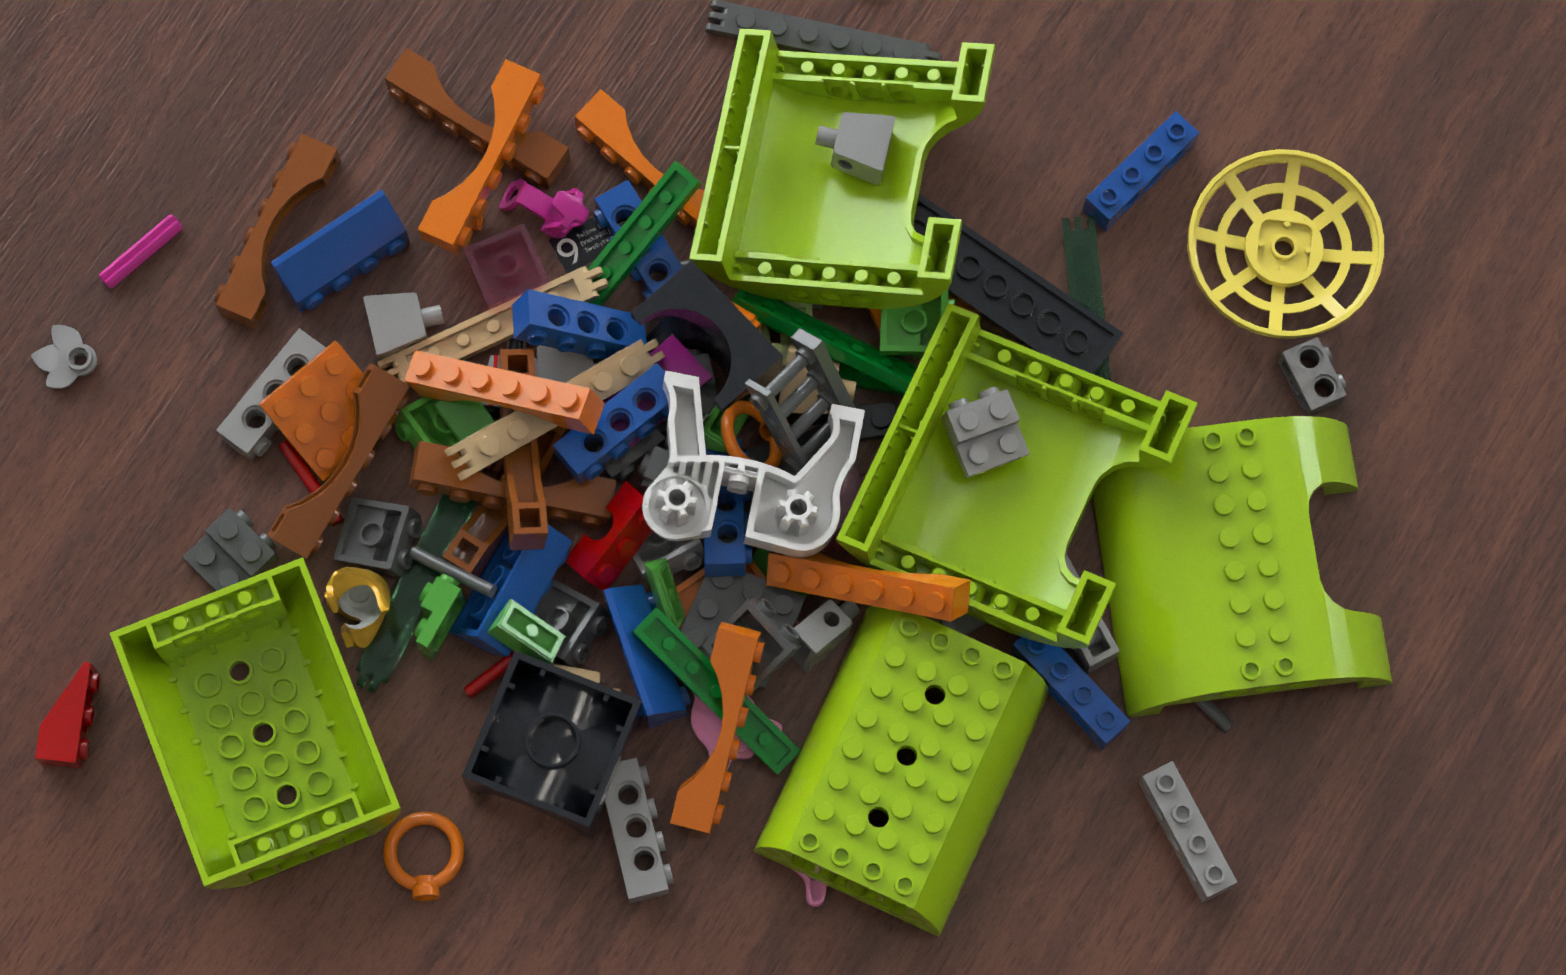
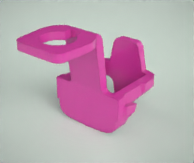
M523 179L509 184L498 207L502 211L514 209L519 204L544 219V224L540 231L556 239L566 237L572 228L583 225L589 215L588 209L583 205L584 195L578 189L572 188L568 191H558L553 199L537 188L527 184ZM518 190L517 195L510 200L514 191Z

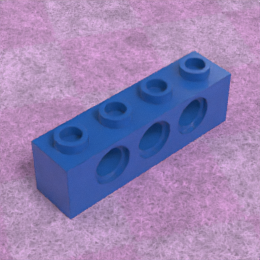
M1175 111L1085 198L1082 211L1106 232L1195 146L1199 132Z
M629 180L594 198L596 210L593 211V215L602 229L608 228L612 235L609 241L621 228L617 222L621 218H629L642 202ZM661 234L651 246L650 251L642 257L629 275L634 282H641L645 289L642 295L646 300L683 267ZM655 271H662L667 274V277L663 281L657 282L652 280L650 275Z
M527 289L512 304L514 339L527 342L533 346L542 345L555 348L560 352L578 353L586 355L591 359H606L638 340L642 339L643 343L646 344L645 323L640 326L631 317L630 312Z
M658 363L654 364L605 403L594 435L571 430L553 444L554 455L579 484L585 479L591 481L604 470L603 465L612 458L614 460L621 458L630 449L629 444L638 437L642 440L649 436L656 428L654 424L663 417L668 419L669 404L666 394L662 389L665 371ZM642 400H651L655 403L654 408L649 411L640 410L637 405ZM617 420H624L629 424V427L622 432L615 431L611 426ZM590 441H599L604 445L598 452H590L585 448Z
M736 439L741 448V439ZM706 449V455L729 456L728 452ZM720 486L711 536L703 538L705 577L745 576L746 564H752V546L744 544V533H746L750 512L744 513L743 502H749V491L746 494H736L729 492L727 486ZM722 504H730L734 509L724 512L718 507ZM728 534L735 537V540L731 543H725L719 538Z
M1021 637L1013 644L1010 653L1015 658L1026 662L1042 677L1048 686L1049 695L1101 750L1106 748L1128 727L1130 720L1062 647L1040 643Z

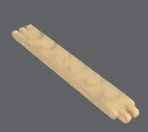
M584 266L533 290L590 303L598 299V291L605 289L609 284L606 278L593 283L594 279L604 274L601 267L588 271L587 267ZM520 296L378 361V366L381 369L393 366L394 368L386 372L406 383L404 378L415 350L464 361L514 338L512 304Z
M641 339L564 383L590 388L601 400H604L627 387L651 368L655 362L664 358L665 355L662 351H659L650 356L648 351L659 345L657 340L654 339L644 344ZM514 410L445 449L444 452L447 457L456 454L458 451L461 453L462 456L451 462L454 469L464 463L467 464L468 468L457 474L461 481L558 425Z

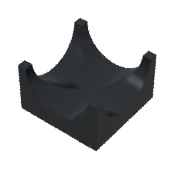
M689 261L631 312V317L640 326L651 319L663 316L654 329L646 336V343L656 339L660 345L673 334L685 348L698 349L704 354L708 353L709 357L718 363L728 379L722 391L714 398V404L722 413L737 401H750L751 395L745 385L748 379L765 388L783 369V355L692 261ZM655 347V348L651 349L650 351H648L649 354H650L654 349H656L657 347ZM748 416L742 428L753 419L752 416Z
M514 651L462 774L467 790L479 795L481 793L492 794L523 804L565 823L575 829L580 835L593 840L615 771L636 728L640 727L644 717L642 700Z

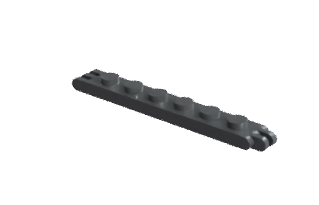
M712 0L710 8L722 13L712 11L708 14V20L719 23V25L707 23L705 27L706 33L738 40L740 29L771 30L777 47L793 52L942 60V54L930 51L931 46L925 43L720 0Z

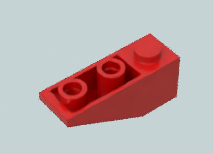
M89 662L82 664L40 724L35 759L40 764L82 768L83 759H88L90 740L86 739L88 726H93L95 719V707L91 706L93 693H98L100 686V674L96 673L97 669Z

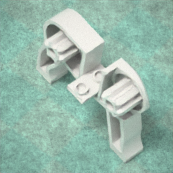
M665 370L662 389L666 394L669 404L667 421L669 461L667 467L648 487L643 498V516L650 529L658 536L670 541L710 537L720 486L722 485L727 486L729 492L736 494H746L747 491L754 492L744 544L798 558L809 557L823 550L831 541L839 522L840 490L856 460L865 410L831 404L827 421L831 429V437L797 475L793 476L774 466L750 459L723 455H706L699 377Z

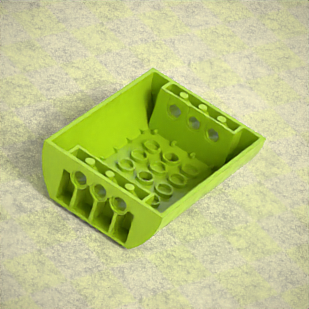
M303 557L110 633L204 887L209 889H229L252 884L372 836L392 823L400 814V805ZM246 664L249 666L250 671L246 679L237 681L232 678L231 671L235 665ZM268 725L272 727L273 736L269 741L258 742L255 739V731L259 726ZM285 787H292L297 792L295 801L288 805L281 804L278 800L279 792Z
M870 606L861 620L753 851L940 937L1048 698L1049 689L1047 684L1026 662L921 615ZM930 688H938L943 692L944 700L937 705L931 704L926 700L925 692ZM904 748L911 749L916 755V761L909 766L902 765L897 760V753ZM874 810H882L888 817V823L883 827H874L870 824L868 815Z

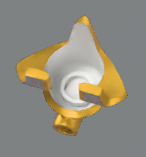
M355 567L341 568L335 571L329 579L326 592H324L325 599L330 611L333 613L339 612L348 619L360 621L357 625L344 623L341 627V634L346 648L352 646L366 648L375 637L385 614L390 609V590L385 580L373 571Z

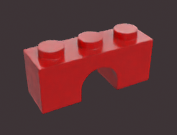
M627 481L606 506L613 515V525L609 533L600 540H594L584 534L566 559V562L579 575L602 591L611 586L653 532L643 516L642 504L645 494Z

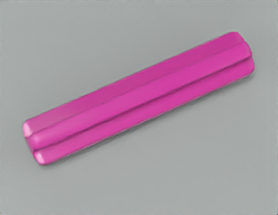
M172 214L168 215L99 274L102 282L109 288L115 287L182 230L181 223Z

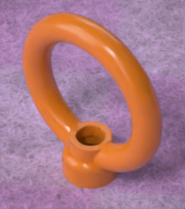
M742 400L735 402L724 411L721 419V436L729 456L750 459L740 448L734 432L736 417L740 414H747L760 423L759 433L764 440L769 441V457L763 463L778 468L782 460V454L760 412L750 401Z
M416 812L399 820L389 831L383 849L384 863L388 873L398 884L412 890V899L415 901L439 899V888L449 883L456 876L461 868L465 854L463 837L457 826L447 817L434 812ZM431 825L437 827L449 839L451 845L449 862L436 875L411 876L402 869L398 862V843L407 831L416 826Z

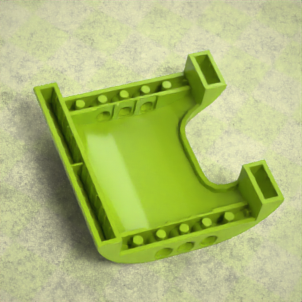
M740 29L689 260L704 273L731 287L762 297L787 302L868 309H895L920 305L941 296L952 282L963 223L961 219L928 217L925 236L914 230V217L924 165L929 151L938 140L951 131L973 121L982 112L988 92L996 49L995 44L962 42L959 61L952 62L779 51L771 30ZM845 112L894 116L895 122L880 186L833 168L831 160L834 149L815 145L819 125L838 130L842 114Z
M948 303L836 540L845 550L872 569L903 573L943 574L971 580L968 613L966 615L1015 635L1048 645L1072 649L1089 647L1116 587V583L1085 570L1080 579L1074 577L1067 569L1065 562L1070 542L1095 488L1104 477L1113 471L1123 468H1162L1171 465L1198 403L1167 390L1162 400L1158 401L984 331L980 328L978 314ZM997 387L999 392L1008 389L1020 418L1018 426L1030 454L1027 457L966 479L941 417L949 410L948 405L956 400L967 398L968 403L980 399L978 394L989 388Z
M1288 416L1187 428L1171 465L1162 468H1123L1113 471L1100 481L1092 494L1104 577L1116 583L1108 603L1114 641L1120 650L1117 660L1127 718L1160 714L1163 707L1168 705L1357 682L1358 688L1392 684L1381 617L1372 613L1344 609L1333 602L1324 591L1318 570L1309 517V500L1311 495L1321 487L1324 489V495L1358 490L1349 432L1345 423L1326 417Z

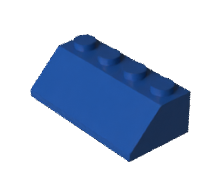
M381 189L273 260L271 264L279 283L298 310L303 312L306 309L313 310L323 303L324 297L334 290L340 292L347 288L352 282L351 279L360 273L367 274L378 266L379 261L387 255L394 256L406 247L409 237L407 230Z
M548 524V536L544 549L510 550L508 529L480 575V578L497 586L495 596L489 598L472 589L448 633L490 654L508 657L513 650L488 634L490 626L510 599L536 615V606L541 597L550 590L553 584L552 578L558 567L568 558V549L573 541Z
M643 585L614 587L603 590L605 604L638 699L642 700L643 712L648 728L650 729L687 716L686 706L691 705L685 685L679 687L675 675L632 633L654 608H657L652 592L646 594Z

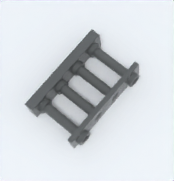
M799 329L791 336L797 349L795 352L796 357L765 388L750 379L745 382L751 395L749 398L751 404L760 412L784 458V467L794 476L807 464V460L831 437L829 423L826 422L802 448L798 444L797 439L826 410L829 413L831 404L855 408L823 341L802 329ZM806 367L808 371L806 374L807 378L779 406L775 396ZM817 389L819 393L817 395L818 400L790 427L786 418Z

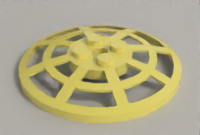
M1276 149L1257 152L1243 157L1225 167L1209 182L1200 194L1191 215L1188 228L1187 250L1190 266L1199 288L1207 300L1224 317L1237 326L1255 334L1272 338L1297 339L1312 337L1329 331L1347 321L1362 307L1372 293L1381 273L1384 259V234L1381 219L1373 201L1363 186L1350 173L1334 162L1316 154L1299 150ZM1287 164L1285 183L1265 184L1248 192L1236 176L1245 170L1260 165ZM1301 166L1309 167L1328 175L1341 184L1348 192L1332 204L1318 192L1298 185ZM1226 184L1236 200L1224 213L1218 230L1213 231L1199 227L1200 219L1207 203L1216 191ZM1283 194L1281 209L1272 210L1265 214H1262L1254 203L1255 199L1266 195ZM1296 196L1313 202L1323 212L1311 220L1304 214L1294 211ZM1356 202L1362 209L1369 225L1372 252L1352 251L1350 232L1341 214ZM1241 209H1243L1253 223L1246 238L1227 234L1231 221ZM1331 222L1334 223L1338 231L1341 250L1324 249L1320 231ZM1197 240L1215 245L1217 263L1226 281L1212 291L1206 283L1199 266ZM1279 241L1288 242L1292 247V253L1289 255L1279 254L1275 249V244ZM1225 247L1244 251L1248 267L1235 276L1228 265ZM1320 262L1339 263L1340 266L1335 278L1324 289L1313 274ZM1350 264L1371 265L1369 275L1361 292L1353 303L1344 309L1332 296L1343 284L1350 269ZM1256 277L1264 283L1272 285L1270 302L1254 296L1243 286ZM1303 284L1313 295V298L1300 303L1284 304L1285 287ZM1235 292L1250 305L1264 311H1269L1268 328L1260 327L1241 319L1228 310L1220 301ZM1322 305L1334 317L1326 323L1312 328L1294 331L1282 330L1283 314L1304 312Z

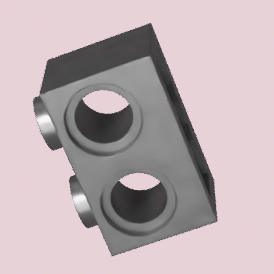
M1318 337L1282 352L1277 362L1304 416H1315L1342 404L1347 396L1346 382L1340 373L1336 374L1331 364L1333 362L1332 354L1325 344H1321ZM1300 358H1311L1315 362V367H1304L1300 362ZM1319 385L1326 387L1329 390L1330 396H1319L1315 392L1314 387Z

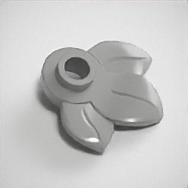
M53 325L51 335L54 344L43 347L31 355L35 364L43 371L49 373L46 386L54 389L66 388L72 385L78 376L90 374L96 368L98 361L96 352L91 346L83 344L79 332L65 325ZM84 356L87 358L84 365H76V360L79 357Z

